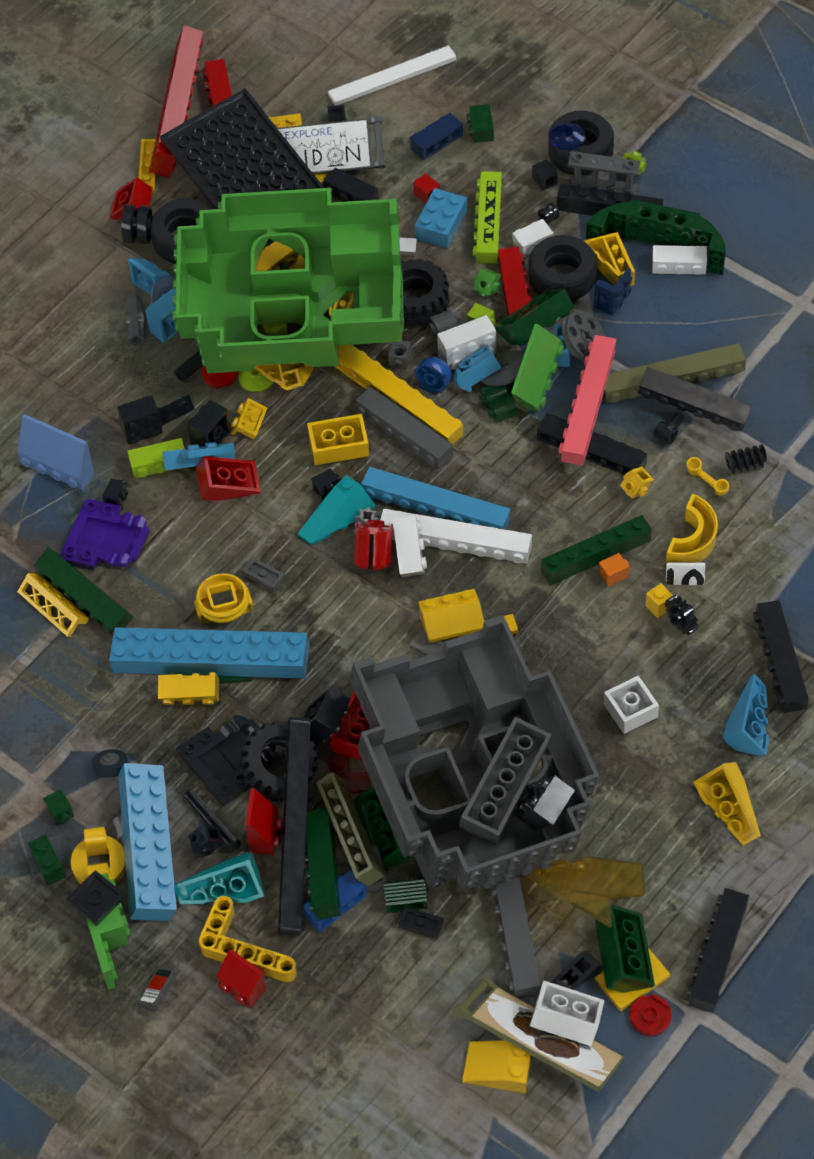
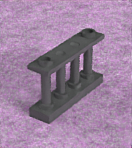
M571 151L568 167H574V175H570L568 185L634 195L638 194L639 184H633V176H638L640 161ZM581 168L592 170L591 178L581 176ZM599 171L609 172V180L598 179ZM616 173L626 175V183L616 181Z

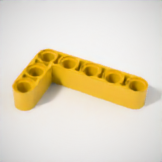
M227 896L217 898L199 937L201 953L205 957L223 962L227 955L224 951L226 949H233L242 957L252 955L251 958L246 960L262 970L265 976L283 982L293 981L297 975L296 964L293 958L226 937L235 913L233 902ZM222 907H228L225 911L220 910ZM215 925H221L217 929L212 928ZM207 943H214L212 946H205ZM265 961H271V962H272V963L269 964V965H264V964H263ZM285 967L291 968L289 971H283L282 969Z

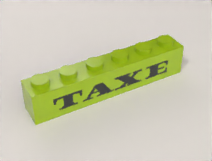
M481 172V178L477 179V189H480V192H476V202H479V205L475 207V216H478V219L475 218V229L478 230L474 232V243H477V246H473V256H476L477 264H498L502 172Z

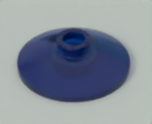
M561 123L552 129L550 139L557 148L573 150L583 144L585 132L577 124Z

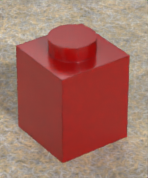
M426 173L413 182L414 195L425 203L429 200L434 188L440 189V184Z

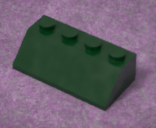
M565 289L546 290L495 324L494 328L510 345L522 346L531 337L535 324L543 328L551 327L556 323L557 319L568 316L570 314L569 311L574 306Z
M373 786L357 797L354 803L372 847H378L384 869L405 864L413 857H403Z
M608 904L594 916L606 988L625 993L654 987L655 982L642 913Z

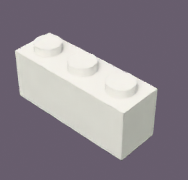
M653 245L652 273L706 274L707 246Z
M416 515L392 518L401 577L425 574L424 569L427 568L426 557H422V550H425L424 540L423 538L420 539L419 531H422L421 520H418Z

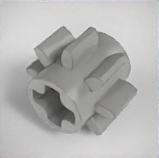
M369 507L364 510L360 509V515L355 517L358 525L367 524V520H379L376 517L377 511H372Z

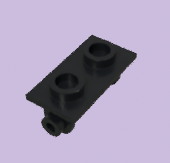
M189 394L181 396L180 399L161 408L158 407L162 425L195 410Z

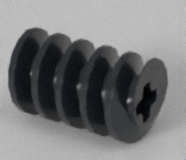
M760 444L759 448L753 446L751 449L746 447L744 451L743 449H738L737 452L732 450L730 454L725 452V460L728 469L732 474H735L736 468L742 473L743 467H745L746 471H749L750 465H752L754 470L757 469V464L764 468L767 454L763 444Z

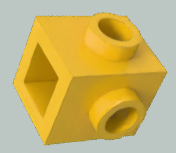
M639 467L627 472L620 486L632 499L639 496L643 497L649 491L648 487L654 479L643 467Z

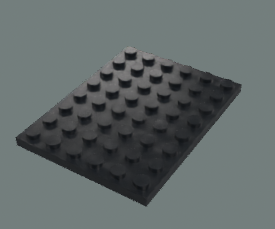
M246 88L160 136L162 143L214 209H219L218 202H222V194L325 188Z

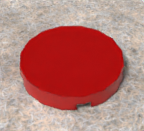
M206 366L202 367L203 381L211 388L221 389L224 386L229 387L238 377L237 371L207 373Z
M657 995L640 996L633 1002L630 1008L629 1020L632 1027L638 1033L645 1036H657L668 1029L672 1019V1012L669 1004L663 998Z

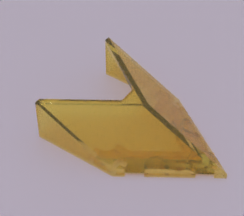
M585 856L580 857L575 862H568L567 859L555 860L549 868H538L531 874L526 875V877L608 927L612 926L610 899L646 894L643 863Z

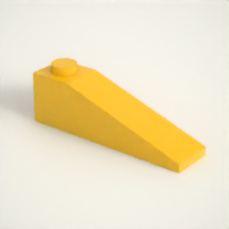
M736 762L723 763L693 782L702 801L709 805L715 811L714 814L726 823L727 828L743 846L761 836L745 780Z

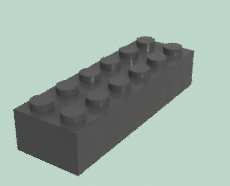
M517 717L513 719L461 817L460 828L494 845L497 844L545 753L552 734Z

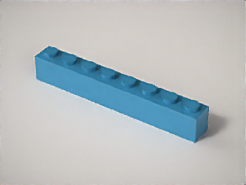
M369 467L361 483V486L370 498L382 500L388 504L392 503L404 509L415 510L421 514L435 516L436 518L506 530L510 521V508L373 467Z

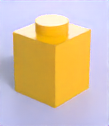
M660 583L646 593L645 606L659 618L667 612L665 610L667 609L665 600L673 595Z

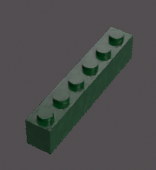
M640 515L542 558L541 572L551 586L594 567L599 562L618 553L621 555L650 542L652 528L644 516Z
M47 547L34 564L39 569L38 573L45 579L49 577L52 580L50 583L58 590L62 588L65 591L63 594L67 598L78 601L76 605L83 611L88 610L91 612L89 616L96 622H103L104 625L102 627L109 633H112L115 627L125 628L133 619V615L51 548Z
M327 808L309 811L306 815L305 849H307L305 861L307 865L309 864V868H306V876L308 881L310 880V884H307L309 896L312 897V900H309V908L311 913H315L317 920L341 916L333 824Z

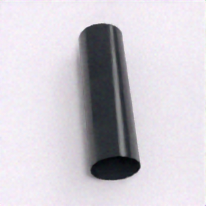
M200 350L174 370L175 376L181 382H184L203 366Z

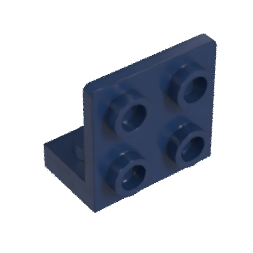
M630 268L625 270L615 286L598 279L595 283V308L611 315L621 308L625 297H629L632 290L630 288L632 281Z

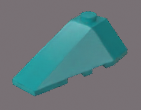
M346 475L326 496L298 532V536L310 545H314L330 537L333 532L341 528L343 530L349 524L355 522L356 515H360V509L364 510L369 507L373 511L376 505L363 487Z

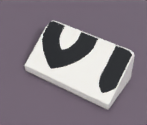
M666 563V585H704L705 563Z

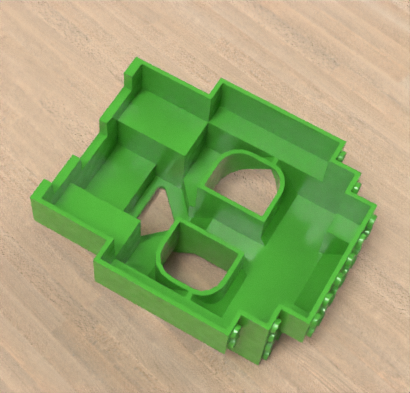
M331 188L222 194V202H218L219 209L200 210V218H196L197 225L177 227V234H174V242L177 245V249H174V259L177 262L174 264L176 279H173V287L176 290V294L173 295V305L176 306V310L172 312L173 321H175L176 332L179 331L181 339H197V344L200 346L202 364L206 366L207 373L251 371L256 365L304 363L312 367L339 366V345L402 342V331H404L403 273L400 255L397 199L333 202ZM271 239L298 252L305 260V269L258 271V261L265 244ZM348 292L354 293V308L332 309L331 321L324 316L329 308L333 307ZM295 322L303 326L294 334L281 336H264L257 331V325Z

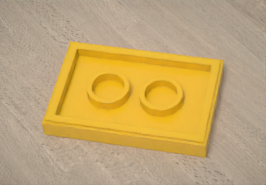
M650 949L649 955L655 982L654 987L622 993L606 988L604 972L595 977V982L620 1012L633 1004L637 998L646 995L671 976Z

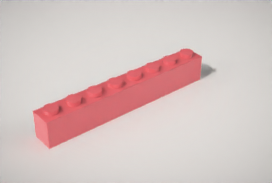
M595 335L593 342L590 341L588 352L590 354L589 356L586 355L584 361L586 368L580 374V381L582 382L577 385V399H573L571 407L573 413H569L567 420L569 427L564 429L563 439L565 440L564 443H560L559 447L561 462L584 465L616 352L617 339Z

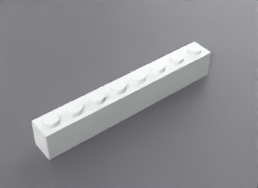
M383 509L380 520L384 521V525L391 526L393 523L392 518L416 515L417 519L421 520L422 531H419L420 539L423 538L425 547L430 546L441 550L476 554L480 557H493L498 560H510L515 563H528L532 546V534ZM394 526L392 540H395Z

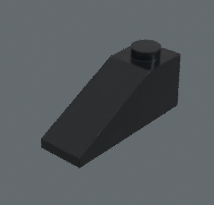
M583 950L550 983L576 990L602 965L588 950Z

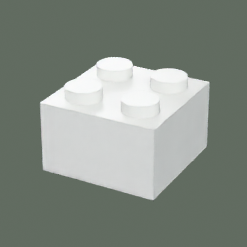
M639 675L604 692L603 704L623 734L658 717L659 705Z

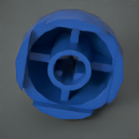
M429 357L421 361L416 367L414 377H417L419 380L418 385L425 391L436 394V392L442 393L451 381V370L442 359Z

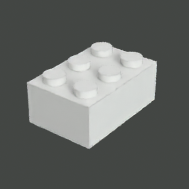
M487 315L437 334L438 357L448 364L450 370H456L458 364L464 358L487 344L492 353H496V329Z
M543 980L530 1027L592 1046L599 1026L604 1000Z

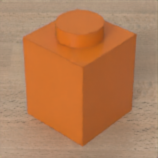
M620 553L599 562V574L608 587L628 578L630 565L625 558H622Z

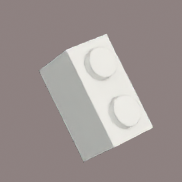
M542 219L513 232L512 245L519 247L520 254H524L525 258L530 255L538 243L554 236V233Z

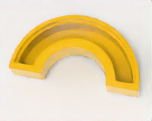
M691 495L685 512V521L690 523L696 531L687 538L672 539L666 553V563H700L714 549L718 529L717 516L712 506L698 495Z

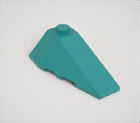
M251 851L228 859L174 884L175 894L180 904H205V902H215L220 896H227L232 902L246 903L264 896L259 870Z

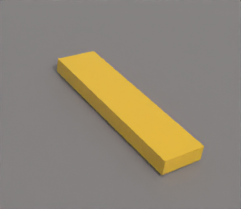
M141 139L138 178L153 187L152 194H155L156 174L149 173L156 139Z

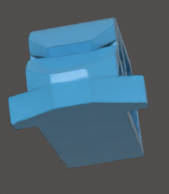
M488 344L464 358L458 364V368L454 372V382L457 387L471 392L473 391L471 388L473 385L502 368Z

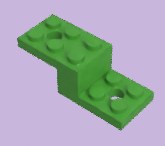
M108 873L102 874L103 877L116 886L114 879H109ZM121 903L97 926L87 919L108 990L116 988L114 980L118 979L109 950L128 945L127 936H131Z

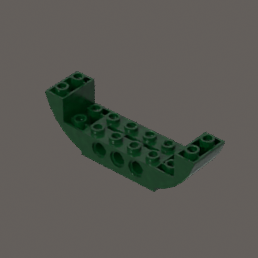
M631 199V202L618 203L600 210L586 223V240L618 232L622 238L661 246H707L706 272L719 275L724 274L725 243L718 230L709 221L702 218L700 213Z

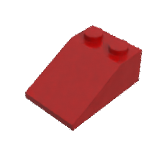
M203 456L195 468L201 500L221 501L256 495L261 492L255 461Z
M251 788L245 822L249 849L255 854L274 855L275 848H279L280 836L277 834L278 830L282 829L283 818L279 817V811L256 789Z

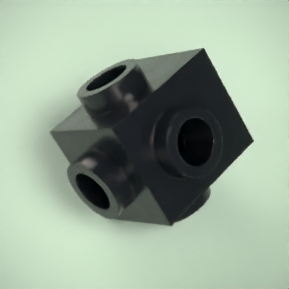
M203 823L189 835L193 853L203 856L213 854L216 849L224 844L220 828L216 825Z

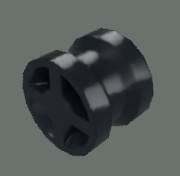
M549 203L546 205V208L538 210V216L540 220L543 219L548 225L551 223V220L559 218V211L554 204Z

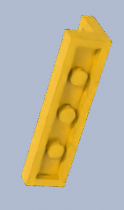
M28 573L17 591L67 637H71L78 624H86L89 620V617L39 573ZM29 584L32 586V595L25 591ZM41 595L45 597V606L39 604V596ZM55 606L57 608L58 617L52 616L51 607ZM64 618L72 621L68 629L64 625Z

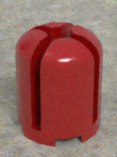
M367 520V524L358 525L357 521L355 522L354 562L356 566L363 570H369L374 534L373 571H380L389 567L392 556L393 523L391 526L384 525L382 520Z

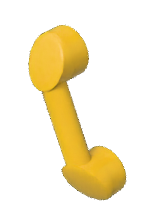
M692 457L688 459L687 470L691 475L699 476L714 488L716 495L721 496L728 493L729 483L727 480L719 479L716 481L702 470V462L699 458Z

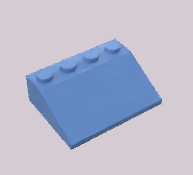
M24 414L22 416L18 444L20 463L25 467L36 469L41 474H47L56 481L65 482L72 488L83 490L94 476L87 441Z

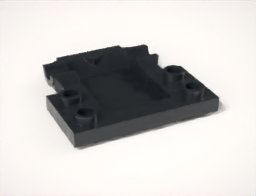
M239 715L233 716V719L228 723L224 722L217 733H214L208 726L176 748L177 753L222 807L252 787L251 785L246 786L244 783L245 776H241L239 771L241 768L239 758L247 738L256 728L260 727L253 719L249 720ZM275 745L266 747L261 753V762L264 768L268 767L276 759Z

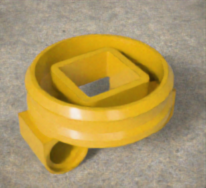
M227 573L215 574L206 578L199 585L196 592V600H194L197 616L202 624L231 622L253 609V602L248 587L240 578ZM231 590L232 602L214 606L212 594Z
M105 826L84 829L85 839L76 846L71 856V867L76 880L81 884L96 870L101 875L108 873L109 879H114L116 884L121 880L126 871L123 846L116 839L106 836ZM109 854L110 868L108 863L88 864V857Z

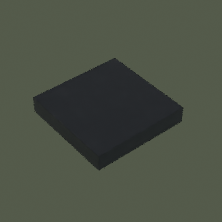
M95 870L66 898V901L97 926L126 896Z

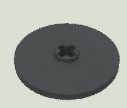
M512 350L495 356L502 368L481 381L488 386H502L514 382L525 351Z

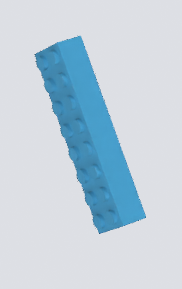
M124 763L118 774L130 920L170 921L177 909L163 765Z

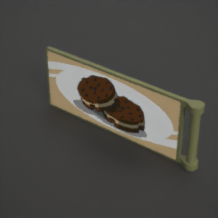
M486 976L482 977L478 982V986L469 996L453 1009L456 1017L472 1021L597 1092L603 1089L625 1059L623 1055L596 1040H593L592 1046L530 1027L535 1007L496 986ZM484 991H491L472 1013L468 1011V1008Z

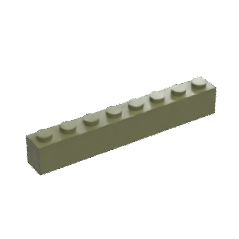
M740 343L609 373L603 398L605 404L641 396L638 390L647 367L690 383H696L745 371L746 357Z

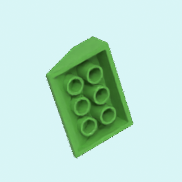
M538 324L534 325L511 394L518 406L540 412L541 408H544L547 398L545 395L547 390L550 391L553 382L551 378L553 373L557 372V360L559 356H562L564 346H562L561 339Z

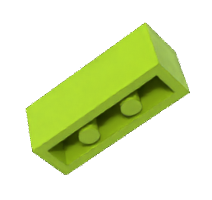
M182 438L128 450L134 479L169 471L164 469L163 452L185 449Z

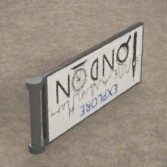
M380 116L278 128L313 174L331 173L335 167L342 171L371 168L383 169L386 167L381 132L382 117ZM369 124L374 125L377 154V161L372 162Z

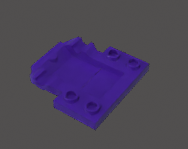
M86 498L60 556L71 565L95 570L98 561L116 567H127L132 561L137 562L150 531L142 515L133 516L130 512L120 515L122 511L120 505Z

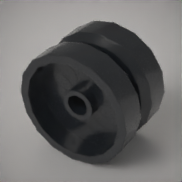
M124 205L121 221L122 240L124 243H134L136 238L139 244L150 243V222L153 217L150 205H140L138 210L135 205Z

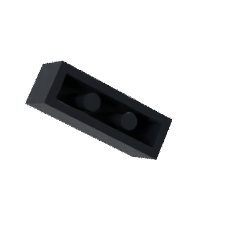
M336 167L323 180L324 187L331 188L332 196L340 199L342 202L379 200L377 187Z

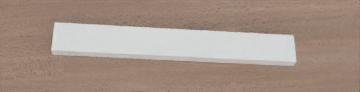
M446 46L329 90L328 96L334 105L337 106L456 61V55L450 46Z

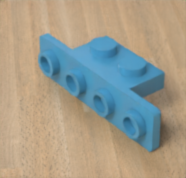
M216 442L205 443V446L201 447L199 445H188V448L164 451V469L194 467L199 464L203 456L235 459L234 444L216 445Z

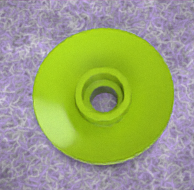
M256 369L240 371L238 375L241 387L246 391L254 393L267 390L274 382L263 376Z

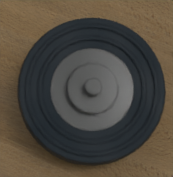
M117 749L101 751L92 759L94 773L103 778L118 776L123 764L128 763L127 755Z

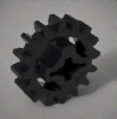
M676 594L665 600V606L667 607L665 610L673 626H677L678 630L687 635L698 630V619L694 615L695 612H693L694 609L691 604H687L685 599L682 600L681 596L677 597Z

